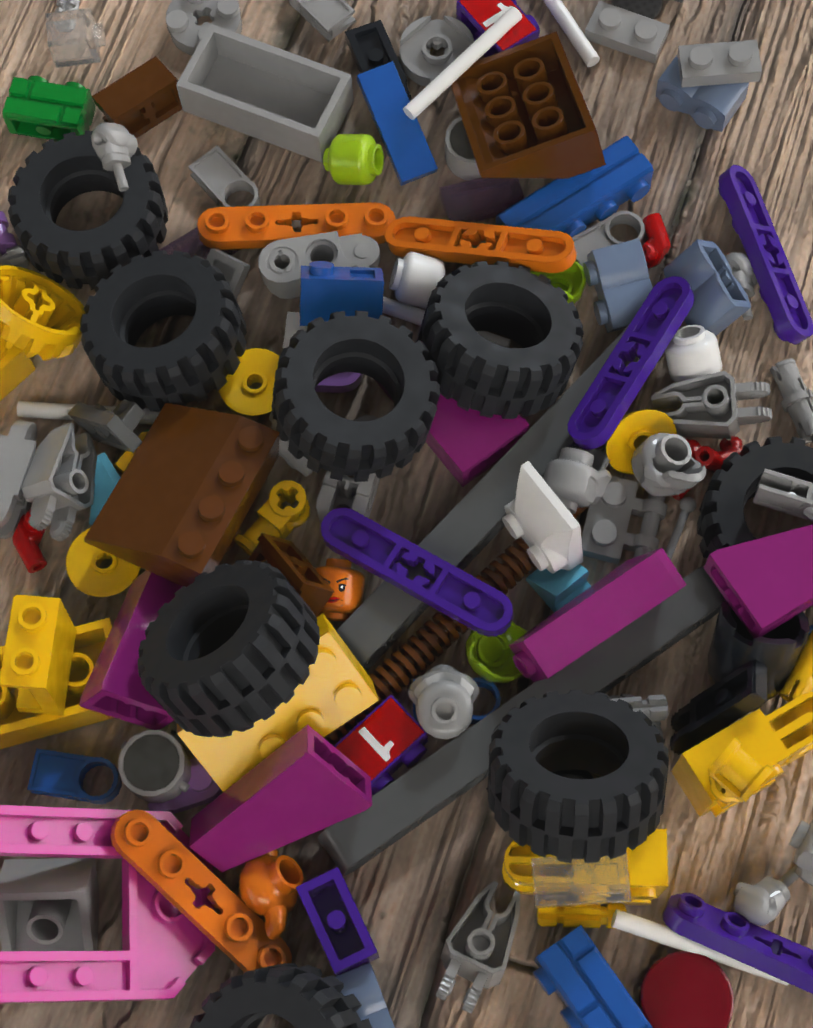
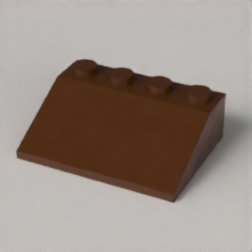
M557 31L476 61L451 85L481 178L568 179L606 165L597 130Z
M165 403L85 536V543L180 586H189L195 581V577L203 572L211 573L215 571V567L221 562L279 457L280 433L241 415Z

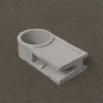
M289 0L290 5L328 42L356 22V19L352 16L355 10L345 0Z
M218 145L188 166L193 172L191 177L219 207H231L226 203L227 199L237 191H247L254 195L253 201L247 206H261L258 188L255 183L239 169Z
M619 211L575 235L572 239L577 252L576 262L583 267V263L588 262L587 255L592 250L623 243L616 240L610 233V229L619 224L632 226L638 233L636 239L639 238L642 244L645 229L642 219L633 212Z
M765 468L752 503L813 521V483Z

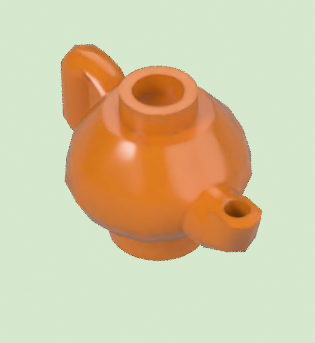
M278 849L247 861L239 875L238 897L251 911L265 917L266 934L272 940H276L284 932L288 913L293 910L299 896L296 887L303 884L304 880L303 872L298 863L287 855L277 857Z

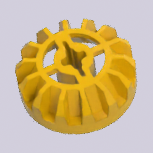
M0 266V337L6 341V348L10 350L15 346L22 349L27 358L38 354L43 361L71 355L79 345L82 337L80 321L82 315L86 314L83 304L65 287L38 272L18 266Z

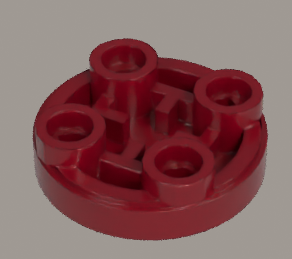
M679 951L662 957L648 969L640 986L639 1006L653 1028H727L734 1011V993L727 975L716 962L704 955Z

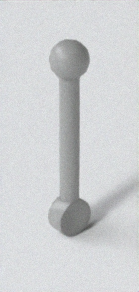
M684 497L680 501L681 512L665 550L670 560L689 513L696 509V501L692 497Z

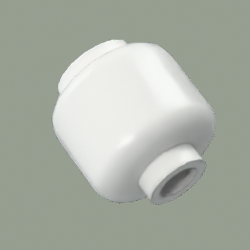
M409 252L403 259H396L390 278L389 289L395 290L394 294L399 302L426 309L432 290L446 276L445 264L438 258L417 252Z
M687 325L679 328L665 350L671 380L676 383L717 373L722 369L717 338L714 333L705 330L701 325Z

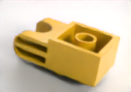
M813 692L802 694L766 716L759 708L681 754L671 772L699 817L710 811L717 817L738 804L732 802L726 804L717 800L710 791V775H708L710 766L735 738L741 741L740 748L763 767L769 765L774 769L754 794L776 781L775 778L784 773L782 769L784 766L813 749Z
M656 829L647 836L646 841L632 850L627 847L626 853L611 860L608 856H603L596 863H585L584 859H572L571 863L560 862L557 860V856L547 854L546 857H542L533 853L531 846L528 844L522 847L513 840L505 851L502 878L511 891H517L522 895L578 896V903L605 904L606 898L624 897L625 905H651V900L658 898L669 886L667 829Z

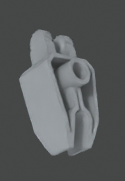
M726 371L673 383L651 396L654 408L679 409L665 414L673 420L677 434L680 436L731 439V436H735L740 431V425L765 423L772 420L771 408L763 406L738 408V400L759 399L770 395V384L762 381L735 383L734 377Z
M73 423L54 428L40 443L21 487L25 500L32 503L31 517L29 518L30 526L38 531H43L50 523V537L58 542L66 540L69 534L72 533V525L75 522L77 511L93 505L94 477L97 454L90 434L84 432L75 436Z
M496 881L490 883L475 897L446 939L441 953V959L446 972L436 992V997L445 1001L455 986L456 976L459 975L473 982L472 987L468 989L464 997L462 1008L471 1014L483 988L489 989L499 985L506 970L520 915V893L515 891L507 910L501 914L496 913L488 929L494 913L489 905L498 886Z

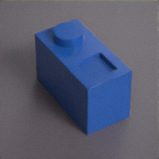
M314 261L309 266H301L300 326H307L309 322L318 317H322L324 322L328 321L330 313L345 311V316H354L355 310L367 311L368 317L379 319L380 315H383L384 277L382 268L334 267V264L328 261Z

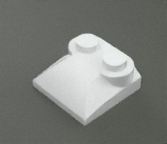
M529 461L525 462L520 468L516 498L504 506L507 515L502 517V521L515 539L522 537L529 546L527 553L538 570L543 571L547 569L552 574L560 569L570 571L583 562L580 524Z

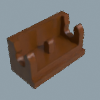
M156 56L92 96L96 106L105 115L102 117L104 122L125 126L129 134L134 135L135 138H138L182 110L176 87L178 79Z
M261 533L257 539L259 543L248 560L262 562L266 559L267 564L277 568L317 618L334 591L292 541Z

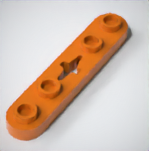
M376 202L214 207L207 209L200 215L197 230L199 240L203 245L210 249L215 248L219 250L259 249L277 240L338 231L339 237L362 233V236L371 237L378 244L387 242L385 239L386 228L396 218L390 207ZM293 220H300L301 232L293 231Z
M413 216L398 218L391 222L385 230V239L390 251L400 257H404L409 252H417L438 258L443 262L472 265L475 262L487 261L488 265H494L495 262L502 261L509 262L511 267L518 268L521 265L530 268V271L560 273L570 268L576 261L577 256L572 237L561 231Z
M136 809L122 814L115 820L111 827L110 837L116 851L242 971L246 972L278 964L291 963L292 955L286 942L280 936L276 940L270 939L266 934L265 922L256 913L251 911L235 893L153 815ZM185 879H188L187 882L197 889L207 886L210 889L207 898L214 908L220 909V912L217 914L206 905L196 908L193 905L196 896L185 883Z

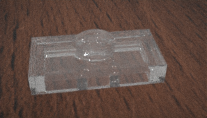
M627 852L611 860L608 856L600 857V861L596 863H585L584 859H572L571 863L558 861L557 857L531 858L535 908L632 901Z

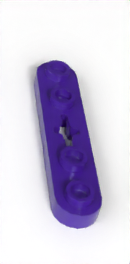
M732 165L719 176V194L727 204L732 217V226L739 235L747 257L750 260L760 287V296L767 304L774 321L773 328L775 333L785 342L794 345L800 344L813 334L812 318L755 180L743 167Z
M677 276L668 277L658 282L652 288L567 424L568 432L576 446L587 450L598 448L604 445L614 433L694 304V293L686 279ZM636 357L639 358L638 362H630L634 361ZM629 361L630 363L626 367L624 363Z
M346 507L336 508L323 518L321 534L326 546L333 552L481 635L487 637L498 636L505 633L511 626L513 620L512 603L501 591L352 509ZM399 561L411 567H416L419 562L423 563L424 573L435 581L434 584H431L430 580L426 577L423 578L418 575L413 580H410L407 568L400 564Z
M676 894L668 899L662 913V919L672 931L813 994V950L752 924L738 913L725 912L711 906L695 894Z

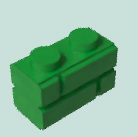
M30 76L28 79L13 77L9 89V97L6 99L2 114L7 128L12 134L59 141L64 139L63 134L75 132L76 136L85 135V131H90L89 126H91L94 118L95 104L90 89H86L83 85L76 82H66L65 85L49 83L40 76Z

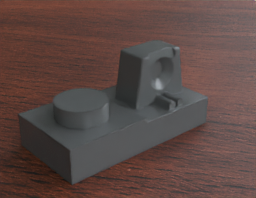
M123 400L113 411L106 409L98 403L95 406L77 402L68 413L85 432L90 434L94 441L132 453L142 443L133 430L141 421L145 412L135 402Z

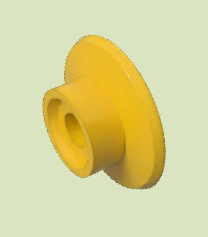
M246 349L242 357L237 356L240 364L233 375L227 374L225 377L227 383L219 389V393L225 404L232 410L249 416L263 415L272 411L275 373L280 356L267 349ZM253 383L262 384L258 389L249 388Z
M651 409L639 410L624 415L606 444V455L610 460L611 466L621 473L634 475L631 464L634 451L651 435L657 433L677 434L673 420L667 414Z
M89 528L79 534L69 547L66 556L68 577L78 590L94 597L116 595L132 584L133 580L138 576L141 567L85 543L84 538L90 530ZM106 559L112 560V564L108 568H100L102 561Z

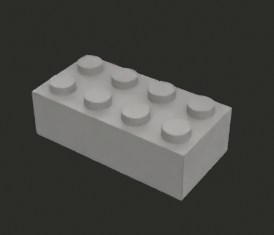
M211 23L176 84L184 112L319 162H323L325 149L330 147L332 140L337 135L354 102L351 74Z

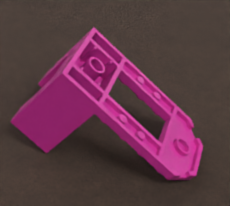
M0 805V856L122 859V951H0V1004L169 1000L175 998L186 985L185 981L199 965H203L215 951V944L113 847L110 837L112 825L118 817L132 810ZM146 811L153 815L193 853L192 849L189 848L190 838L181 829L182 823L172 812ZM200 860L213 873V865ZM185 879V883L196 896L193 905L196 908L206 905L214 910V907L207 898L210 889L207 886L197 889L187 882L188 879Z

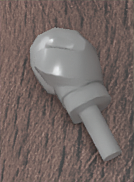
M109 122L100 123L93 129L91 135L92 146L102 162L103 169L114 171L119 191H127L129 187L124 169L131 165L130 158L135 154L138 142L134 135L129 134L125 126Z
M732 252L725 257L730 265L732 275L741 284L748 299L755 295L754 287L757 284V279L750 260L743 253ZM751 308L742 315L743 320L747 321L753 318Z
M797 866L791 868L779 880L766 876L755 885L739 882L733 892L735 895L733 905L735 912L758 926H765L776 919L786 902L791 898L788 887L799 878L795 873Z

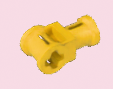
M284 480L273 486L269 493V499L257 511L259 518L243 535L238 534L234 538L237 545L250 556L259 543L257 539L261 533L285 539L294 528L303 525L310 516V506L305 489L299 483L292 480ZM287 501L292 504L296 501L297 506L293 508L288 505L283 509L282 503Z
M737 738L727 746L708 769L711 793L717 800L726 804L731 802H747L774 770L769 765L763 767L741 749V741Z

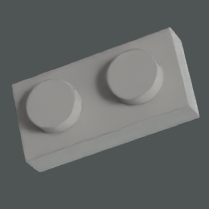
M599 0L584 35L589 41L655 64L668 36L670 25Z
M757 40L678 46L677 58L681 88L760 82L762 68Z

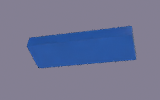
M392 61L358 74L357 82L400 185H405L437 172L438 167L417 117L411 120L403 111V108L410 100L394 62Z

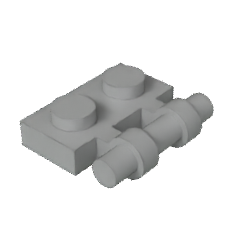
M612 476L603 497L596 504L589 506L581 536L583 556L619 564L622 549L635 552L633 558L658 549L659 540L656 538L660 521L664 520L668 508L667 504L664 503L666 497H656L649 494L648 499L635 498L639 482ZM631 515L643 517L639 534L627 532Z

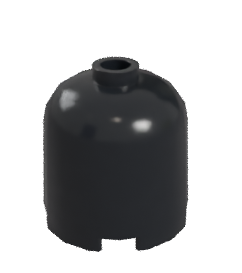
M723 601L708 653V672L714 683H717L750 660L756 659L767 667V701L778 696L790 676L810 630L808 618L801 612L766 635L753 639L728 602Z

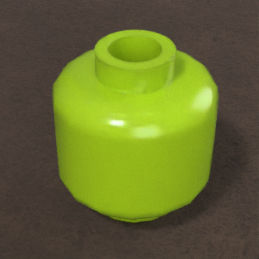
M338 134L332 140L330 147L325 149L323 164L325 170L330 171L332 179L339 185H369L375 180L377 175L382 173L384 153L382 146L376 144L375 139L369 134Z

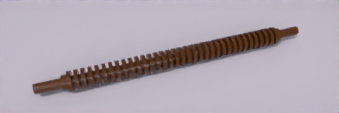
M588 507L577 508L576 513L572 514L573 517L576 519ZM522 537L516 539L512 543L513 546H508L504 550L505 553H501L496 557L497 561L493 560L488 565L489 568H484L480 572L481 576L477 575L475 578L494 587L505 595L508 593V589H513L517 585L516 581L520 582L524 578V574H529L532 571V567H536L527 553L529 546ZM435 613L432 616L433 621L428 620L424 624L425 629L420 627L416 631L417 637L411 635L407 639L410 646L404 642L399 647L402 654L397 650L391 654L394 662L389 658L382 662L386 670L380 665L374 670L379 678L372 673L369 674L379 701L325 736L324 739L333 746L340 741L339 737L343 738L349 733L348 729L352 730L357 725L356 721L360 723L366 717L365 713L369 715L374 710L373 706L377 707L383 702L381 698L385 700L391 695L390 691L395 695L402 692L399 684L406 688L411 683L408 677L416 679L419 676L417 670L423 672L427 668L425 662L429 665L435 661L433 654L437 657L444 652L441 647L448 649L452 645L450 640L453 642L457 641L460 638L459 633L464 634L468 627L444 613Z

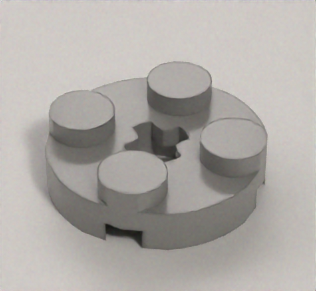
M172 0L167 9L166 24L172 41L178 49L191 56L210 24L209 22H204L201 26L198 25L197 19L202 16H210L211 24L238 34L242 32V19L238 0Z
M431 16L421 17L412 22L402 33L399 49L401 67L412 81L421 86H427L474 42L473 35L469 28L456 18L444 16V20H431ZM433 47L438 50L443 47L445 48L444 55L432 56L429 49Z

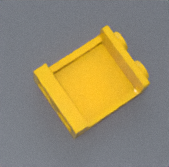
M15 595L13 597L0 683L3 687L19 688L16 708L19 712L64 716L77 630L60 598Z

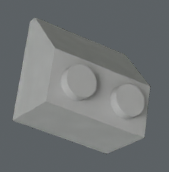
M95 858L5 859L0 871V941L2 951H97L100 893Z

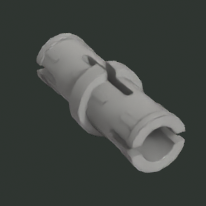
M795 359L782 360L776 363V366L770 368V372L783 398L781 401L782 408L785 412H789L799 438L806 439L805 444L813 442V392L810 389L807 390Z

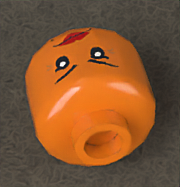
M328 558L326 559V566L315 568L318 574L334 591L318 616L324 614L330 621L345 622L363 603L365 576L360 571L351 569V561Z

